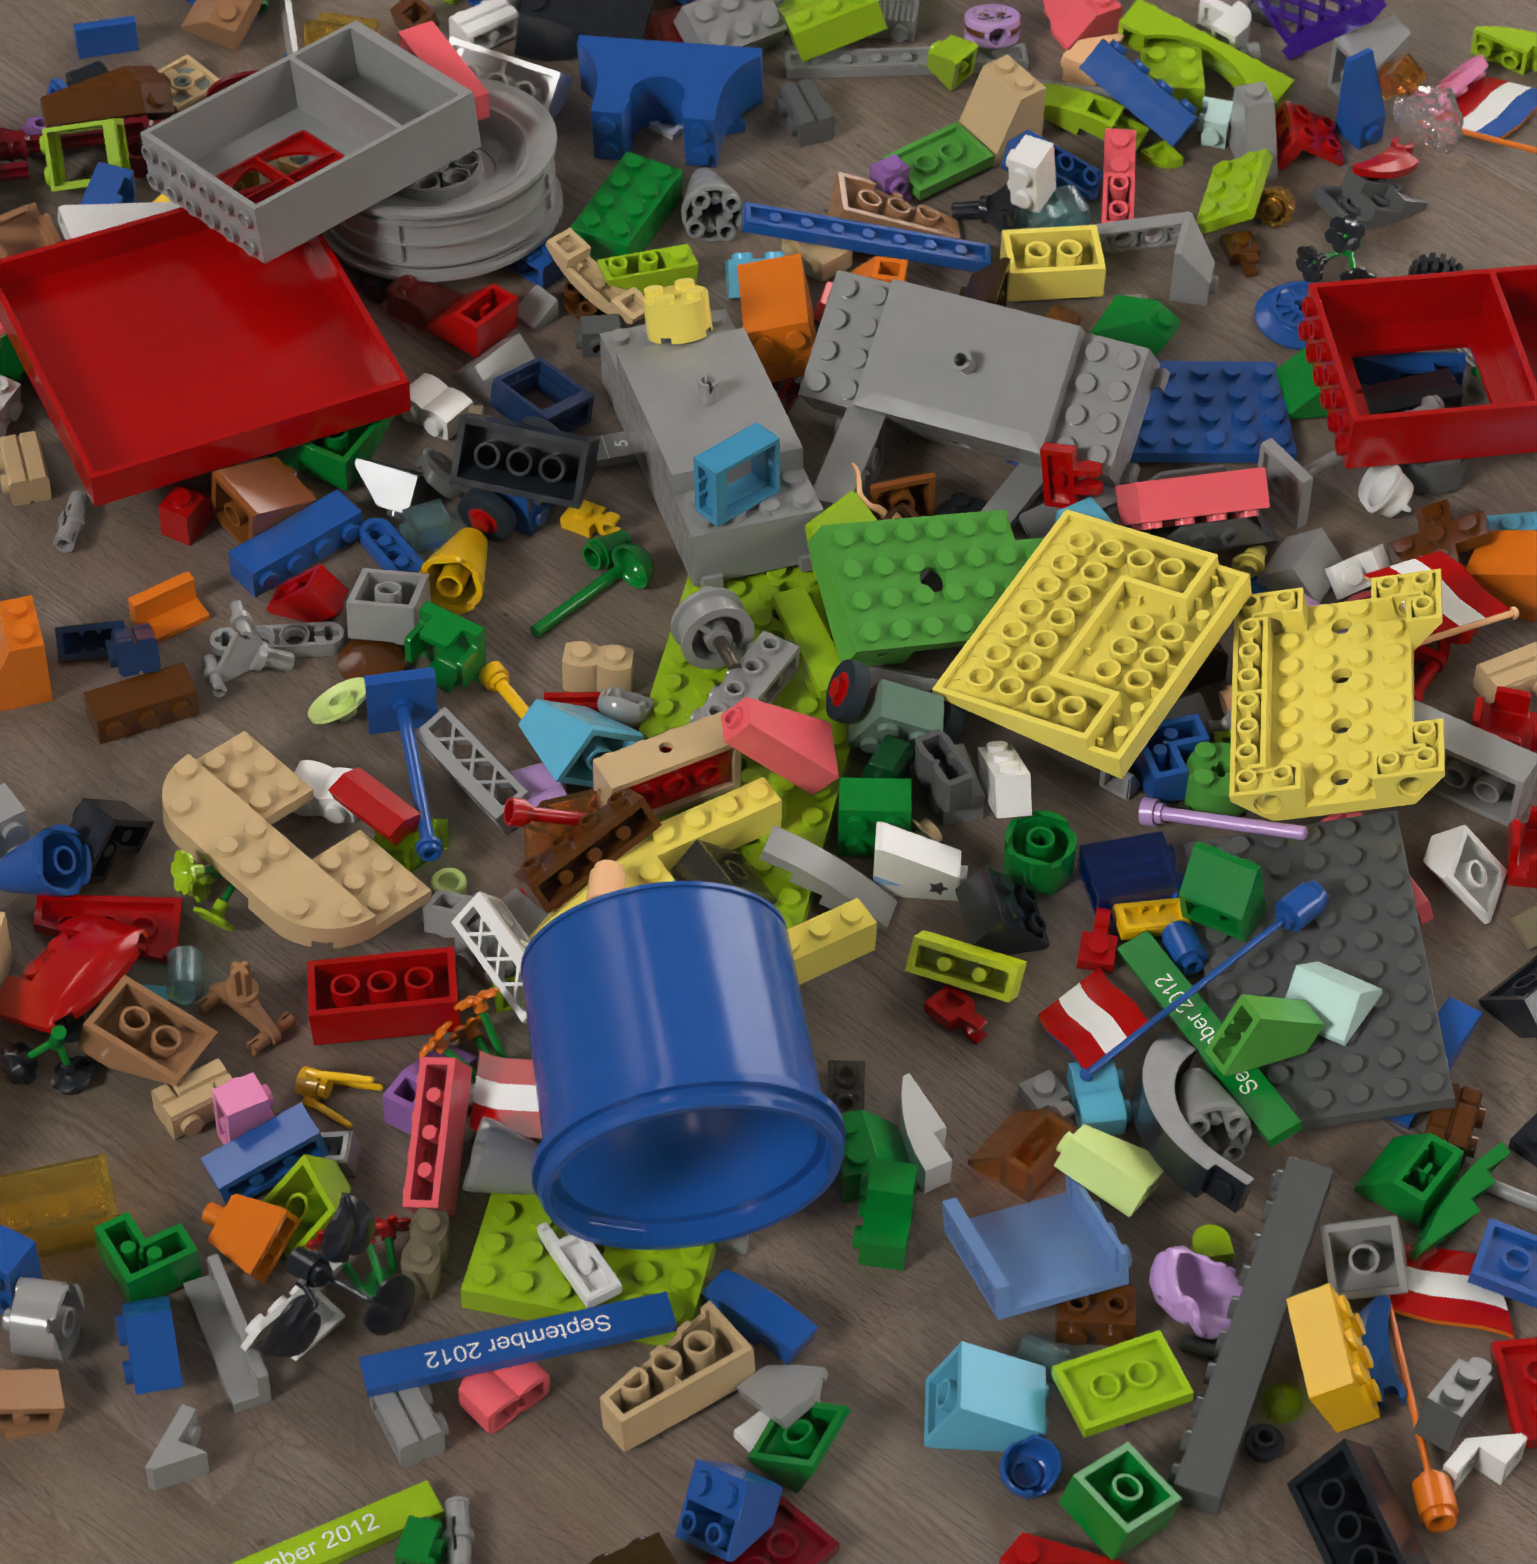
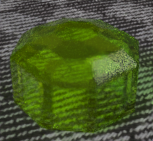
M1282 1382L1268 1387L1263 1396L1261 1406L1268 1419L1283 1424L1296 1419L1301 1409L1302 1398L1297 1388Z

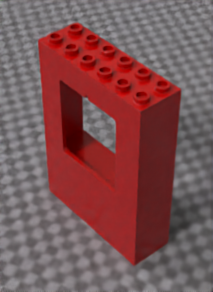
M1537 265L1309 283L1307 297L1302 299L1304 318L1298 324V335L1300 341H1305L1306 361L1308 364L1312 363L1313 383L1320 388L1321 408L1327 410L1328 430L1330 433L1334 432L1335 451L1337 456H1342L1345 469L1537 452ZM1469 348L1490 403L1488 405L1370 415L1364 394L1361 393L1362 388L1352 357Z

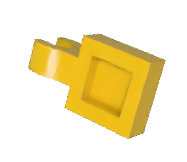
M583 500L580 509L568 507L560 517L561 528L588 538L594 532L606 535L622 530V528L616 527L617 523L621 520L620 515L615 512H606V507L587 500Z

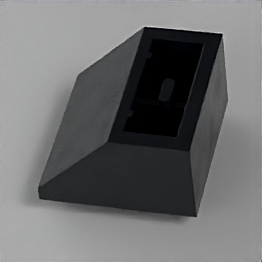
M985 866L955 889L972 945L1005 955L1045 950L1050 946L1046 934L1047 925L1041 917L1037 906L1038 897L1028 885H1022L1012 880L1007 874L999 873Z

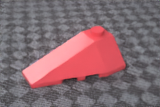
M1043 0L1044 12L1046 17L1049 18L1052 35L1065 50H1070L1081 39L1118 34L1122 6L1117 0Z

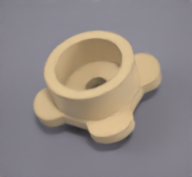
M924 818L920 822L915 819L911 820L912 833L937 842L943 840L941 832L929 819Z

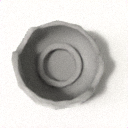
M615 687L608 688L606 694V689H602L597 702V708L601 714L630 728L638 727L648 718L654 702L653 699Z

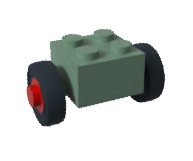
M846 659L835 669L826 693V712L830 719L848 724L847 745L860 748L865 753H874L884 736L888 734L909 742L913 749L914 758L916 737L939 729L946 733L954 744L960 736L966 710L945 701L943 696L881 679L870 689L871 676L869 668L859 661Z

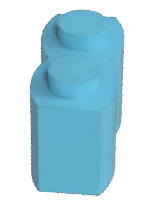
M1112 1059L1092 1074L1091 1081H1083L1079 1075L1081 1068L1078 1063H1068L1067 1085L1070 1100L1075 1109L1074 1115L1077 1129L1086 1124L1112 1136L1125 1134L1127 1122L1132 1121V1109L1129 1099L1124 1100L1121 1093L1125 1089L1122 1069H1116Z

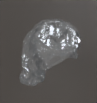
M1416 84L1404 90L1403 93L1396 97L1393 106L1394 121L1411 140L1418 143V145L1422 144L1436 150L1439 154L1446 153L1447 155L1452 153L1455 145H1459L1458 137L1463 136L1461 128L1464 122L1462 113L1459 111V106L1456 103L1453 88Z

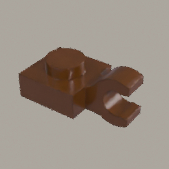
M1251 230L1221 235L1220 246L1229 264L1239 263L1245 277L1257 276L1259 272L1256 269L1255 263H1260L1261 249Z

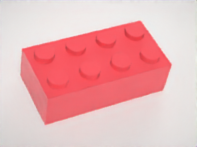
M1265 467L1142 481L1115 486L1120 525H1131L1132 529L1138 531L1163 528L1162 521L1164 522V527L1195 524V519L1197 524L1227 520V517L1229 520L1259 516V509L1270 507Z

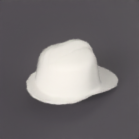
M1398 464L1370 467L1363 476L1359 485L1358 496L1368 512H1376L1387 518H1392L1401 511L1408 513L1412 511L1408 502L1412 497L1414 485L1402 472Z

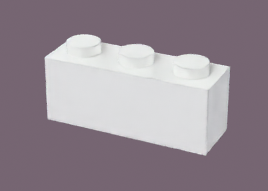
M992 741L987 743V747H977L979 782L985 794V799L996 818L1032 815L1031 774L1013 745H1008L1005 741Z

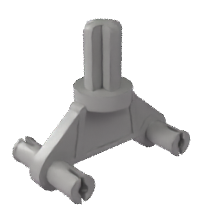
M240 600L230 603L229 609L232 614L230 623L234 633L219 663L214 654H207L202 660L205 666L203 672L205 682L211 686L212 694L215 697L224 696L225 692H227L224 683L250 670L261 671L263 667L287 672L294 667L295 655L293 653L269 648L267 642L262 641L251 615L245 611L244 604Z

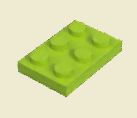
M1267 148L1256 152L1251 151L1241 157L1229 161L1224 160L1214 165L1196 219L1202 235L1255 217L1273 159Z
M1161 1330L1052 1366L1051 1375L1084 1438L1193 1401L1194 1391Z

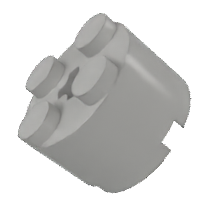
M20 1277L18 1279L12 1308H6L2 1319L3 1330L9 1332L12 1354L55 1361H63V1358L69 1359L74 1354L79 1343L83 1325L76 1323L77 1310L84 1311L83 1294L78 1284L31 1277Z

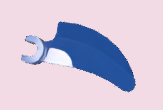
M1386 1295L1376 1297L1359 1313L1366 1331V1335L1361 1336L1363 1346H1367L1374 1367L1369 1369L1371 1379H1375L1382 1396V1401L1377 1402L1381 1410L1386 1409L1385 1396L1388 1394H1396L1399 1397L1401 1406L1406 1405L1407 1400L1405 1387L1402 1383L1398 1382L1391 1358L1388 1340V1320L1391 1301Z

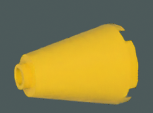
M475 528L459 530L431 555L419 570V573L430 574L431 602L457 615L473 610L484 594L488 541L481 531Z

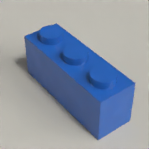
M299 1103L290 1109L284 1110L258 1127L250 1129L231 1142L214 1149L211 1153L202 1157L201 1160L225 1204H227L233 1194L253 1198L278 1184L304 1154L324 1158L330 1153L303 1104Z

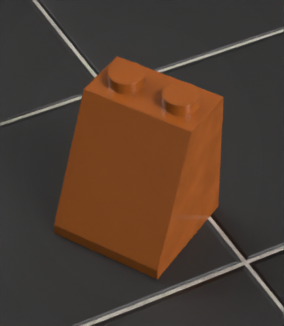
M277 456L219 469L212 473L211 514L239 544L246 542L318 500L315 492L310 487H305L299 481L292 467L289 465L285 466Z

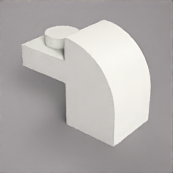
M1200 0L1197 23L1208 28L1210 36L1239 50V47H1243L1249 41L1251 12L1240 1L1230 6L1220 0Z

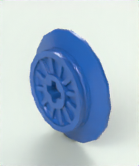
M1288 282L1266 291L1257 301L1254 315L1259 330L1272 342L1289 349L1302 350L1306 347L1305 341H1300L1298 324L1304 318L1302 299L1307 297L1309 283L1314 282Z

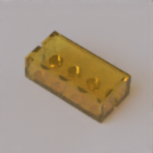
M106 1153L0 1175V1226L4 1225L36 1241L39 1258L95 1247L96 1240L93 1227L119 1216Z

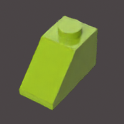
M950 35L944 41H936L929 48L926 67L952 91L973 74L979 46L975 42Z

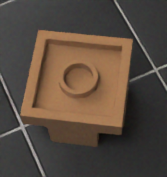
M35 202L29 205L25 204L0 215V259L61 242V238L49 213L41 215Z

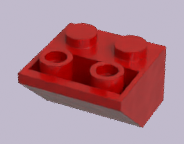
M492 283L465 295L428 323L426 330L477 358L517 327L519 297Z

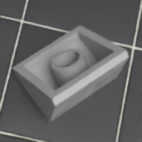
M520 333L499 340L479 357L472 359L452 374V380L490 404L493 379L535 359Z
M1322 528L1292 535L1284 539L1265 566L1264 571L1257 577L1256 583L1274 591L1303 587L1305 595L1322 603L1332 589L1325 568L1341 562L1343 559Z
M1397 1215L1320 1225L1328 1283L1331 1284L1339 1296L1345 1295L1347 1300L1408 1293L1405 1245Z

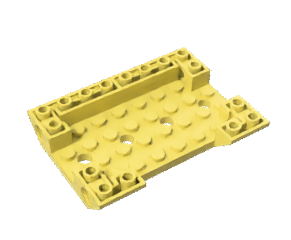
M1441 569L1371 578V598L1308 607L1303 587L1250 595L1234 618L1230 802L1271 821L1306 818L1416 804L1445 776V732L1443 718L1414 722V650L1443 622ZM1341 629H1348V632L1346 633H1336ZM1341 678H1349L1344 683H1336ZM1341 728H1349L1345 733H1335ZM1349 779L1346 784H1335L1339 780Z

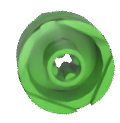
M1200 742L1195 746V750L1189 756L1186 764L1189 772L1185 799L1183 801L1188 809L1190 806L1195 811L1236 817L1243 812L1246 814L1249 811L1230 802L1231 744Z

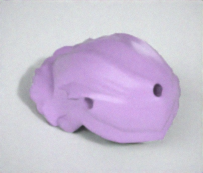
M1185 1246L1168 1247L1165 1251L1157 1254L1150 1270L1149 1284L1156 1303L1174 1320L1183 1325L1191 1326L1198 1337L1207 1340L1218 1338L1221 1328L1228 1330L1232 1320L1226 1318L1230 1301L1233 1295L1240 1297L1243 1289L1242 1286H1238L1239 1279L1235 1268L1226 1267V1264L1223 1262H1214L1207 1256L1196 1254Z

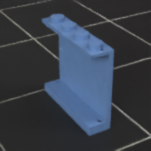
M1066 1174V1192L972 1218L967 1216L956 1197L942 1201L944 1232L997 1320L1129 1284L1128 1267H1132L1133 1262L1130 1249L1126 1244H1121L1113 1223H1107L1103 1217V1211L1099 1202L1091 1199L1088 1189Z

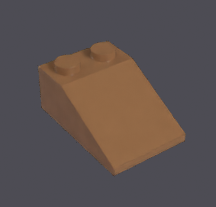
M124 974L83 1024L78 1049L108 1068L177 1087L218 1036V1031Z

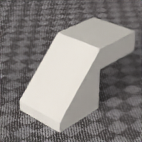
M1518 1433L1465 1438L1444 1464L1442 1472L1450 1476L1454 1492L1473 1468L1501 1485L1522 1459L1528 1437Z

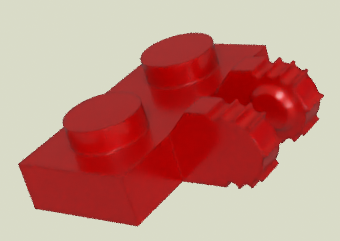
M1044 442L1040 448L1045 506L1065 508L1081 501L1080 495L1099 496V494L1104 492L1103 481L1094 480L1095 477L1098 478V476L1103 474L1100 462H1093L1091 460L1078 462L1076 446Z

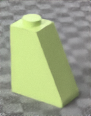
M1083 1124L1074 1134L1068 1131L1056 1148L1061 1153L1054 1164L1056 1168L1129 1218L1156 1190L1165 1175L1163 1169L1147 1150L1086 1124Z

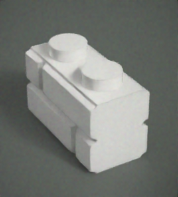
M485 0L477 6L465 11H459L449 18V33L451 37L489 49L516 37L519 13L512 5H509L507 0Z

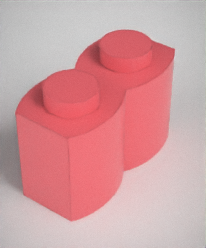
M530 1362L466 1376L458 1388L459 1405L488 1434H493L507 1426L519 1413L538 1404L550 1392V1375L536 1362Z

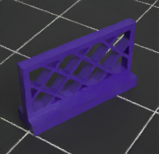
M1255 0L1287 44L1282 52L1288 60L1372 22L1386 7L1384 0H1361L1360 2L1354 0H1329L1339 4L1338 12L1325 8L1326 0H1319V5L1307 0H1280L1279 7L1271 5L1268 0ZM1286 2L1299 7L1298 15L1286 11ZM1305 9L1318 14L1317 22L1305 18ZM1285 19L1296 23L1297 31L1291 33L1285 24Z

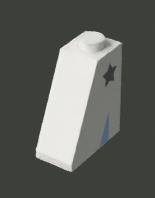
M877 822L873 882L891 897L958 901L955 889L967 881L968 866L961 865L962 851L884 822Z

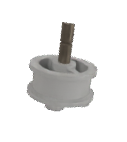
M705 586L687 597L676 608L671 618V632L676 642L681 646L685 659L694 667L717 669L726 666L730 670L742 668L738 658L744 654L748 643L753 641L754 624L748 613L744 611L743 604L737 594L726 588Z

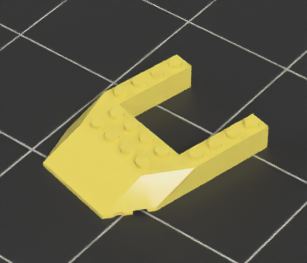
M761 777L660 822L662 826L616 860V862L623 866V871L626 874L625 888L675 881L673 876L769 834L773 825L781 828V798L767 780ZM589 881L554 907L530 935V940L551 920L572 907L585 902ZM858 898L788 929L799 985L875 950L877 922Z

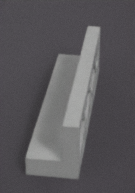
M443 707L415 732L416 739L424 751L505 835H508L516 827L507 826L504 822L505 804L502 806L497 801L498 788H514L517 794L513 797L525 798L526 800L531 795L446 707ZM447 720L452 725L451 737L436 738L432 732ZM457 745H472L471 759H456ZM492 766L494 768L492 780H477V767Z
M217 1253L207 1257L209 1275L185 1282L183 1286L185 1295L235 1414L270 1402L272 1399L269 1375L257 1346L254 1345L247 1352L240 1347L248 1336L244 1331L248 1325Z

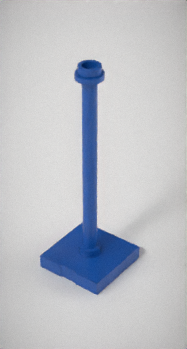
M434 667L364 676L369 734L400 731L414 807L420 813L418 822L420 840L416 843V852L423 861H436L441 857L443 844L440 838L434 836L414 729L420 728L438 713Z

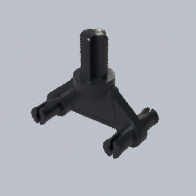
M1008 183L991 195H981L979 201L952 203L951 214L954 219L980 218L982 223H989L1000 234H1002V230L1020 229L1018 220L1014 219L1016 205L1011 204L1010 190L1007 187Z

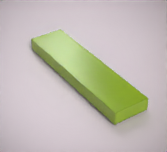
M805 586L772 594V604L791 642L800 646L799 658L819 698H826L830 679L840 661L836 647Z

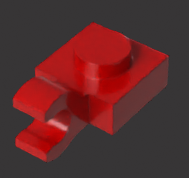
M1097 908L1093 932L1082 931L1077 959L1078 969L1095 971L1101 966L1102 972L1113 974L1118 936L1108 935L1111 909Z
M947 984L924 1002V1013L950 1032L959 1026L967 1039L976 1045L987 1037V1033L981 1030L987 1025V1020L980 1014L975 1013L976 1002L955 986Z

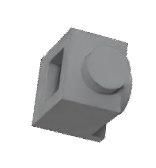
M438 890L431 897V901L422 906L420 918L421 922L424 923V932L438 934L443 938L457 937L459 933L451 922L474 896ZM476 912L466 925L470 926L479 918V913Z

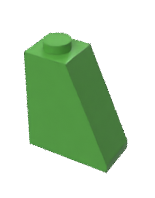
M1241 994L1205 1049V1052L1223 1076H1231L1306 1053L1323 1028L1324 1023L1305 1000Z

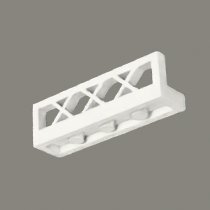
M479 891L451 923L492 981L500 989V992L521 1022L528 1024L526 1008L522 1004L524 992L520 966L524 951L531 940L502 899ZM478 912L481 916L479 932H471L466 923ZM488 938H496L499 941L497 957H489L487 955ZM506 963H514L516 965L515 982H507L505 980Z

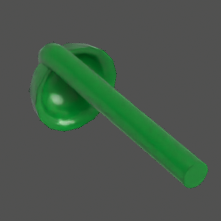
M622 543L614 547L611 554L614 566L532 625L530 631L536 638L542 636L621 577L626 583L636 589L645 588L653 578L655 565L651 554L643 546L633 543Z

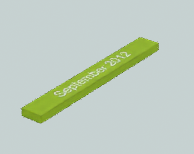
M425 1480L231 1564H339L401 1537L409 1515L419 1518L432 1517L441 1520L445 1518L444 1510L428 1480Z

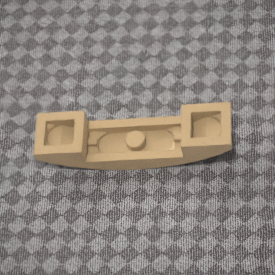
M571 228L546 241L549 253L563 274L593 305L607 315L619 314L620 321L628 324H633L645 317L642 301L644 295L635 287L626 290L608 286L597 266V262L590 257L591 246Z

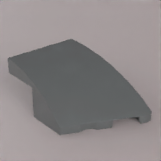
M1349 166L1340 187L1315 185L1311 193V197L1331 219L1354 215L1357 218L1358 224L1363 225L1365 229L1399 222L1424 211L1428 204L1422 198L1412 199L1403 193L1404 186L1389 178L1362 177L1352 172L1353 166Z

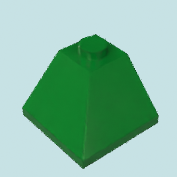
M1116 295L1089 333L1149 348L1153 355L1156 356L1171 339L1182 321L1158 300Z

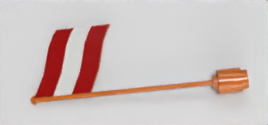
M1404 1243L1408 1293L1386 1296L1391 1301L1388 1322L1415 1428L1419 1413L1395 1314L1432 1324L1482 1329L1514 1339V1332L1505 1297L1467 1282L1476 1254L1432 1248L1412 1261L1408 1255L1413 1245ZM1416 1434L1424 1472L1419 1474L1412 1482V1491L1419 1520L1430 1532H1444L1456 1525V1518L1459 1514L1452 1481L1448 1474L1432 1470L1425 1439Z

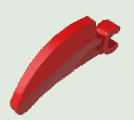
M1393 137L1390 147L1383 153L1370 160L1355 163L1352 172L1362 177L1398 178L1412 173L1418 167L1419 159L1412 156L1413 143L1402 145L1399 143V137Z

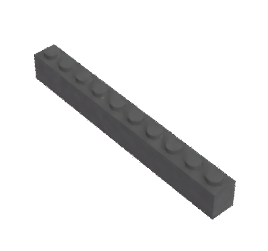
M1289 1156L1285 1169L1278 1168L1272 1184V1190L1277 1191L1274 1201L1267 1199L1260 1220L1265 1223L1263 1232L1255 1231L1249 1253L1254 1255L1251 1265L1244 1263L1240 1273L1238 1286H1242L1243 1289L1240 1297L1233 1295L1229 1304L1226 1318L1232 1319L1228 1330L1221 1328L1217 1338L1215 1351L1220 1352L1216 1363L1209 1361L1205 1372L1203 1384L1208 1385L1205 1396L1198 1394L1193 1406L1191 1417L1196 1418L1193 1430L1186 1428L1181 1440L1179 1451L1185 1452L1182 1462L1174 1461L1169 1474L1168 1484L1173 1486V1490L1182 1498L1179 1503L1181 1505L1218 1516L1288 1313L1286 1299L1294 1296L1331 1188L1334 1169Z

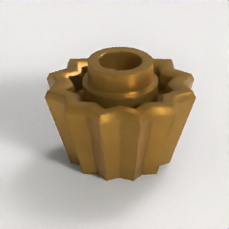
M1282 186L1263 188L1255 216L1261 219L1263 225L1269 224L1273 229L1277 226L1284 227L1287 221L1292 220L1296 201L1293 199L1294 194Z

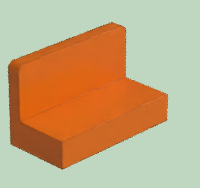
M189 571L128 598L132 624L149 623L157 639V644L210 619L209 612L197 598L195 579Z

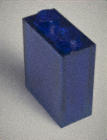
M1162 831L1080 845L1077 869L1094 915H1096L1097 908L1111 909L1112 911L1114 904L1179 898V892L1185 876L1183 871L1177 870L1174 847L1172 844H1167ZM1112 912L1110 915V920H1114Z

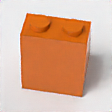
M1490 530L1492 542L1469 549L1466 558L1469 562L1467 565L1462 563V566L1486 592L1508 608L1511 606L1516 607L1519 610L1518 618L1535 623L1537 620V530Z
M32 595L0 601V712L53 701L45 646Z

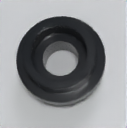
M1257 1424L1247 1431L1244 1444L1247 1452L1254 1460L1267 1463L1281 1455L1285 1440L1281 1431L1270 1424ZM1259 1439H1266V1440H1269L1270 1442H1269V1443H1263V1442H1261Z

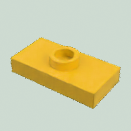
M1179 898L1114 904L1111 911L1121 940L1133 939L1148 930L1152 937L1162 936L1163 929L1175 921H1186L1188 925L1192 926L1189 919L1182 917Z

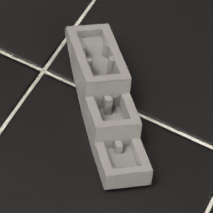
M773 825L759 858L760 860L791 872L792 876L789 882L822 895L819 904L827 908L834 909L858 898L876 920L877 929L886 932L897 904L893 897L838 857L808 840Z

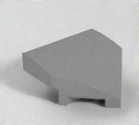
M766 1365L745 1379L736 1388L743 1399L787 1430L813 1407L816 1402H821L822 1383L827 1382L828 1372L825 1367Z

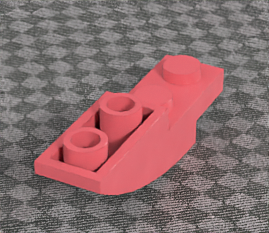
M1105 128L1101 223L1134 218L1136 130Z

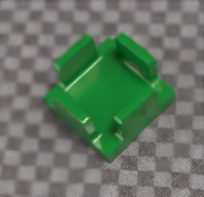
M426 601L419 609V622L404 639L405 659L413 663L422 653L423 657L432 660L433 662L427 668L434 667L436 688L450 693L457 685L465 688L471 680L480 683L478 675L486 665L485 628Z

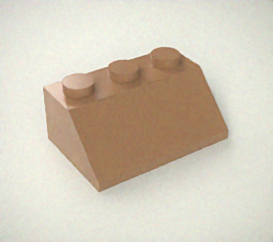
M196 0L181 28L183 31L238 51L264 0Z

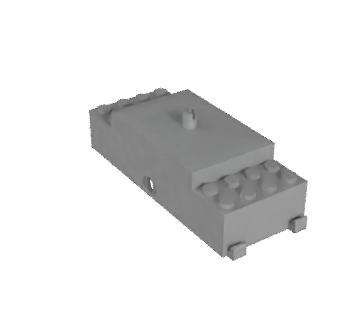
M837 269L798 395L816 410L843 417L847 407L857 408L885 416V428L1042 469L1040 448L1044 442L1076 446L1078 462L1091 460L1102 464L1103 474L1098 476V478L1095 477L1094 480H1101L1104 486L1115 488L1118 485L1137 482L1141 468L1136 463L1130 464V460L1152 389L1165 392L1170 372L1166 368L1159 369L1160 363L1149 348L1086 333L1079 325L897 279H892V282L889 283Z
M725 308L711 310L713 331L710 332L707 329L706 337L690 343L671 344V338H661L662 344L653 343L647 338L646 324L600 333L602 383L626 433L630 446L693 587L700 585L701 588L705 586L723 588V580L793 565H799L801 572L813 570L804 525L822 513L824 509L803 468V447L745 328L735 329ZM758 422L767 430L775 433L780 439V492L717 527L695 511L694 457ZM751 459L727 472V486L751 473Z

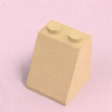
M1008 54L982 67L958 123L995 155L992 168L1002 163L1009 140L1028 129L1042 137L1046 87Z

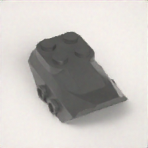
M1223 464L1158 472L1148 481L1231 470ZM1259 509V516L1229 520L1227 517V520L1197 524L1195 519V524L1164 527V522L1162 521L1163 528L1140 530L1144 533L1207 552L1279 541L1267 512ZM1126 525V526H1125V527H1128V528H1131V529H1132V526H1131V525Z

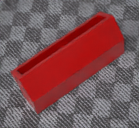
M360 767L343 773L328 789L335 801L395 847L405 836L417 831L420 813Z

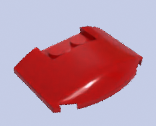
M93 914L79 915L60 923L57 926L62 933L49 942L48 947L34 961L27 964L18 977L7 976L0 989V1019L51 1034L53 1027L56 1026L54 1023L68 1014H73L76 1019L102 1000L115 987L124 974L126 975L140 955L136 947L138 939L146 940L148 936L147 931L141 927Z

